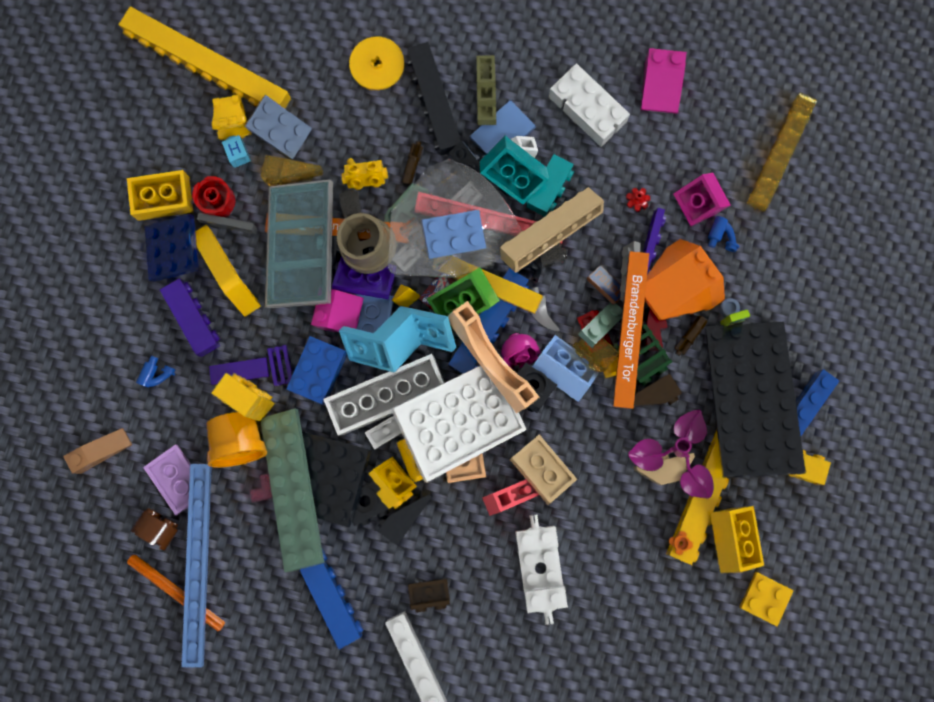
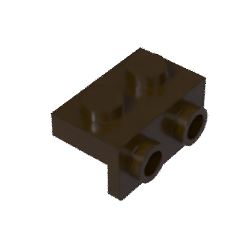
M447 578L408 584L410 610H415V613L425 612L428 607H435V610L447 608L446 605L450 604Z

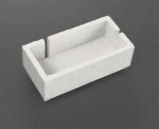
M577 63L550 88L549 98L559 108L563 106L565 99L563 111L600 147L627 123L630 113Z

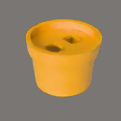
M239 412L214 417L207 422L209 445L207 464L209 467L223 468L243 465L259 460L267 455L265 443L261 441L256 420L244 417Z

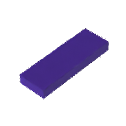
M266 357L209 366L211 385L213 386L218 385L226 373L229 375L235 373L247 380L270 377Z

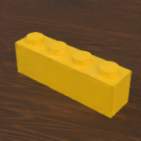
M803 450L806 473L789 476L816 485H825L831 462L825 461V457L820 455H807L806 451Z

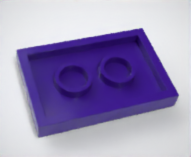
M341 256L332 283V290L389 300L397 266L388 265L379 272L363 274L352 270Z

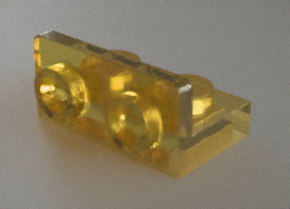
M603 337L593 347L588 345L583 339L572 345L576 349V354L581 358H585L589 362V367L595 372L606 371L618 358V352Z

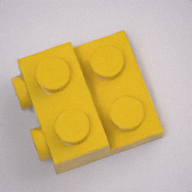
M393 457L369 473L374 483L381 489L376 494L388 509L392 506L395 509L398 508L403 502L414 495L412 491L417 485Z

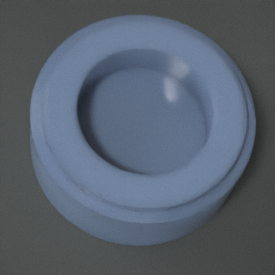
M728 298L720 304L719 310L722 316L727 317L730 314L739 312L740 305L735 299Z

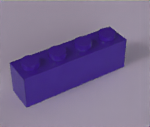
M179 278L160 289L197 356L203 357L221 346L216 330L212 331L209 325L211 321L207 314L203 315L200 309L202 305L198 298H194L191 294L193 289L188 282H184Z

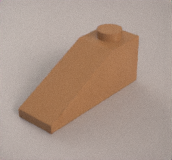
M121 428L87 443L63 457L72 473L82 474L130 447L132 443L124 428Z

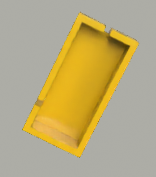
M226 373L212 392L213 395L244 417L260 422L275 405L271 400L273 398L271 395L258 389L257 385L235 373L233 375Z

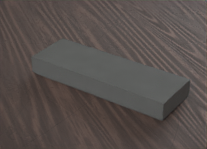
M198 213L197 220L203 225L207 224L208 226L253 235L257 233V227L250 222Z

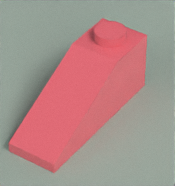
M525 479L487 495L482 499L489 516L539 496V494Z

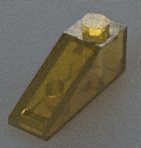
M269 155L265 156L261 172V178L269 186L287 185L323 175V170L319 165Z

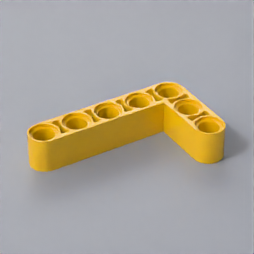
M206 224L190 234L218 285L243 316L246 317L260 308V303L240 279L208 225Z

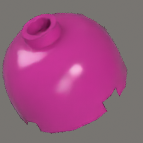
M519 333L510 335L502 345L501 350L502 359L511 369H514L513 366L516 365L522 368L525 363L530 365L538 359L537 355L541 354L534 338L527 334Z

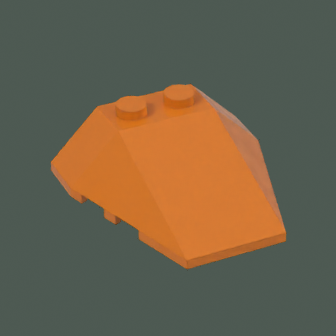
M679 239L664 250L661 257L647 274L645 301L659 321L688 313L693 314L698 311L711 310L725 300L724 277L703 248L694 243Z

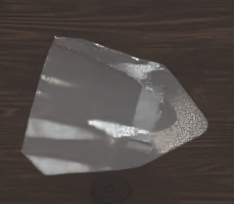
M448 159L428 167L392 210L388 269L396 275L456 278L470 273L479 267L482 268L502 260L500 247L523 230L504 198L487 179L471 167ZM479 210L486 249L428 259L421 220Z

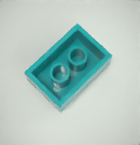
M506 135L480 160V173L522 205L549 180L547 167Z

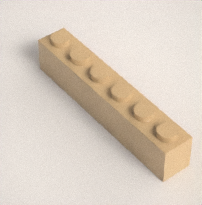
M589 187L577 193L575 197L564 202L559 208L549 212L547 216L534 222L531 227L521 231L510 241L505 242L500 247L501 259L515 273L602 214L604 200Z

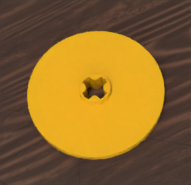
M384 37L367 38L353 49L349 60L350 71L355 81L366 89H387L393 86L403 74V53L399 46L390 39ZM377 60H379L380 64H378L377 67H375L374 63H376Z

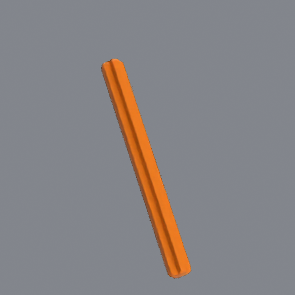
M132 555L128 559V565L184 606L185 591L137 555ZM206 608V623L216 631H220L224 627L225 621Z

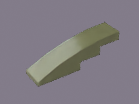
M495 55L476 56L478 125H496Z

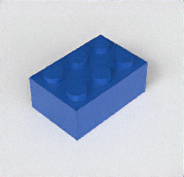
M309 336L287 386V390L326 406L324 399L330 397L346 360L347 352Z

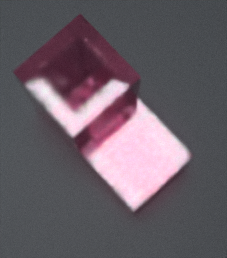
M269 474L260 476L262 488L250 490L252 502L273 498Z

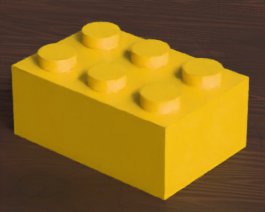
M184 170L127 178L130 214L136 220L141 221L194 213L190 178Z
M754 506L733 507L710 512L720 573H739L764 566Z

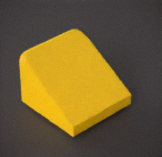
M401 284L391 301L398 306L409 307L420 295L411 288Z

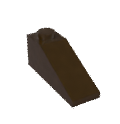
M668 374L636 393L634 407L663 405L665 403L671 405L679 400L677 396L682 394L671 374Z

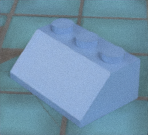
M556 335L532 366L544 373L547 378L557 384L556 387L578 402L602 369V367Z

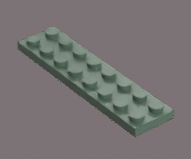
M291 409L264 417L261 420V427L267 450L266 459L284 572H292L323 564L324 558L298 409Z

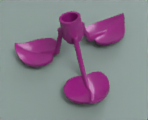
M701 410L688 412L675 422L674 434L679 439L674 447H671L666 452L661 453L662 447L654 439L641 440L628 452L630 460L637 467L646 471L660 469L663 466L662 457L671 452H674L677 457H685L688 472L683 473L680 478L682 490L692 497L706 499L712 497L714 484L711 473L702 465H695L691 469L689 462L690 456L688 453L691 450L692 444L702 442L707 434V427Z

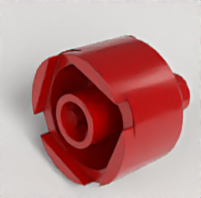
M205 177L204 180L194 186L192 198L196 207L204 214L226 218L235 207L236 199L234 192L219 177Z

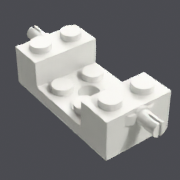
M533 515L529 516L531 528L515 531L526 609L528 613H544L545 625H549V620L550 624H554L552 611L568 607L557 548V533L555 526L541 527L539 526L538 515H534V519ZM539 562L546 565V570L542 574L535 571V565Z

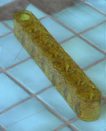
M802 92L798 93L747 201V205L762 212H765L816 105L817 99Z

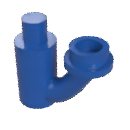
M716 216L708 235L710 240L708 246L715 248L717 242L721 241L725 231L729 239L725 243V249L730 252H736L740 246L736 243L732 226L726 218Z
M151 356L149 361L144 363L136 383L148 388L159 385L171 375L175 376L176 369L165 365L164 369H161L164 372L158 377L153 378L158 366H155L158 358Z

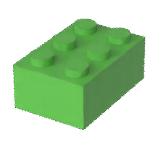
M480 267L427 298L435 314L449 316L455 309L467 301L477 314L489 309L500 301Z

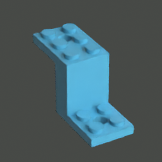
M400 306L374 333L346 326L339 330L349 361L393 373L420 345L453 352L456 348L448 316Z

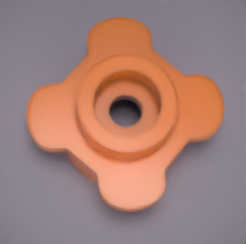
M680 531L676 537L669 539V544L673 545L677 555H682L684 551L693 547V543L684 531Z

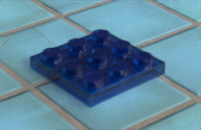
M187 214L144 226L149 281L156 282L199 271L194 215Z

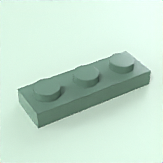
M610 302L578 335L588 345L593 347L622 319L623 309L617 304Z

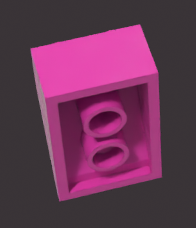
M649 48L645 58L641 110L678 113L685 72L686 52Z

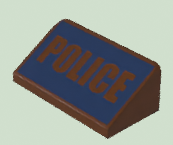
M599 266L586 278L612 304H616L621 299V284L602 266Z

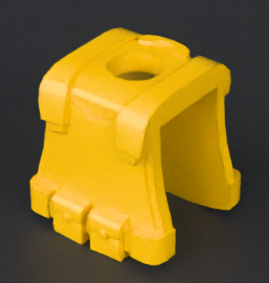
M238 94L226 98L212 99L214 111L211 124L213 130H218L219 140H226L230 136L238 135L242 139L252 134L251 131L244 127L247 123L243 102Z

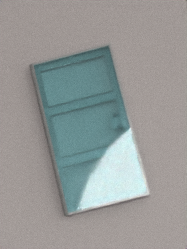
M331 180L269 187L265 308L331 304L333 182Z

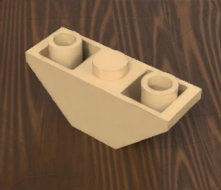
M694 453L689 454V456H690V458H689L690 464H691V462L693 461V459H694V457H695V456H694ZM668 455L662 457L663 466L656 471H646L634 466L636 472L657 485L680 481L682 474L687 471L685 457L680 458L676 456L669 458Z

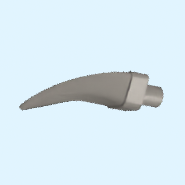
M538 287L531 288V291L539 294ZM542 295L543 298L536 313L531 314L541 325L558 332L560 329L548 316L545 295Z

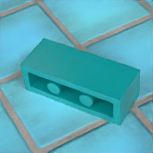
M553 154L547 165L549 180L527 201L526 208L544 217L549 212L554 211L557 205L554 203L557 196L561 198L566 189L563 187L565 182H570L574 171H572L574 164Z

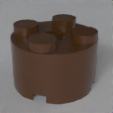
M147 508V510L142 512L130 531L152 545L157 544L160 546L159 549L165 551L178 531V524L170 519L164 518L162 520V514Z

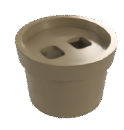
M356 213L347 217L340 224L337 231V243L341 256L345 263L356 272L363 274L379 272L386 268L395 256L397 244L392 229L380 219L369 214ZM369 229L370 239L359 241L358 232ZM374 247L373 252L363 255L364 249Z

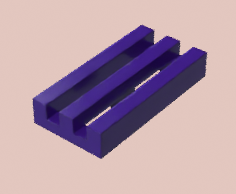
M287 345L268 348L274 386L289 384L293 374ZM280 351L284 353L288 380H285ZM273 352H276L281 381H278Z

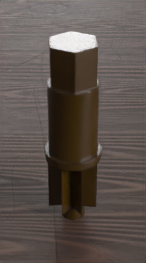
M419 141L411 145L407 157L408 160L401 183L407 186L412 184L418 162H420L423 147Z
M698 315L685 335L681 337L682 339L675 347V350H677L675 354L677 356L685 355L690 346L694 344L695 339L707 324V319L703 316Z

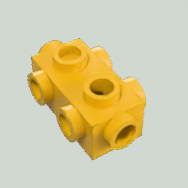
M349 158L347 165H344V173L341 174L343 184H347L348 189L354 188L355 190H360L365 186L377 188L385 184V179H388L387 167L383 168L382 160L355 163L353 158Z

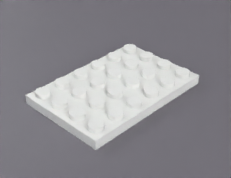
M481 366L391 409L424 482H428L526 430L519 412L515 413Z

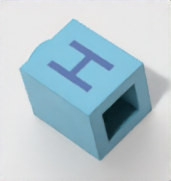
M239 135L230 136L226 141L222 142L229 162L234 168L251 162L246 146Z

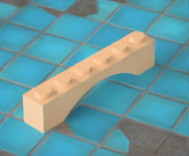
M468 301L448 316L451 327L515 413L527 408L539 398L528 381L513 371L494 349L484 331L480 317Z

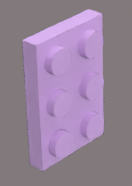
M175 444L143 468L173 513L178 515L188 508L190 462L180 447Z

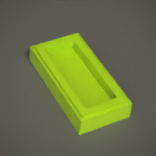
M746 309L730 314L721 320L720 323L724 327L741 323L750 317L749 311Z

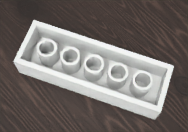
M430 354L399 367L395 373L389 371L324 399L337 435L342 436L393 415L392 408L445 383L434 355Z

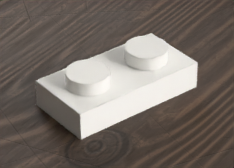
M393 415L365 432L373 448L377 449L402 434Z

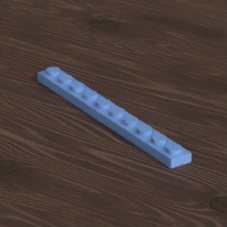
M190 464L182 667L204 666L212 467H209L208 464Z

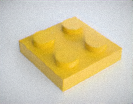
M755 572L739 608L778 627L794 590Z

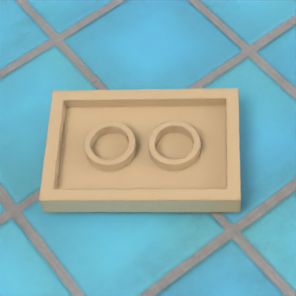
M540 434L510 459L547 505L577 480Z

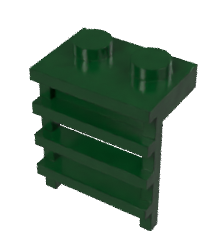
M646 324L642 326L646 333L641 335V340L649 336L652 343L640 350L639 356L653 346H656L659 352L638 366L636 385L641 383L643 386L653 380L651 376L655 373L660 375L668 370L667 365L673 362ZM615 343L613 346L619 353V345Z

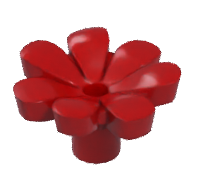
M633 188L631 190L632 193L626 195V199L630 200L627 203V207L632 208L634 206V211L639 212L641 207L647 209V202L651 200L650 195H645V188H642L640 191L637 188Z

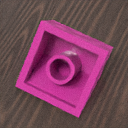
M714 173L702 174L674 193L690 226L702 222L731 206Z
M320 288L318 296H322V288ZM331 289V304L315 306L311 325L325 331L338 333L343 326L357 329L364 298Z

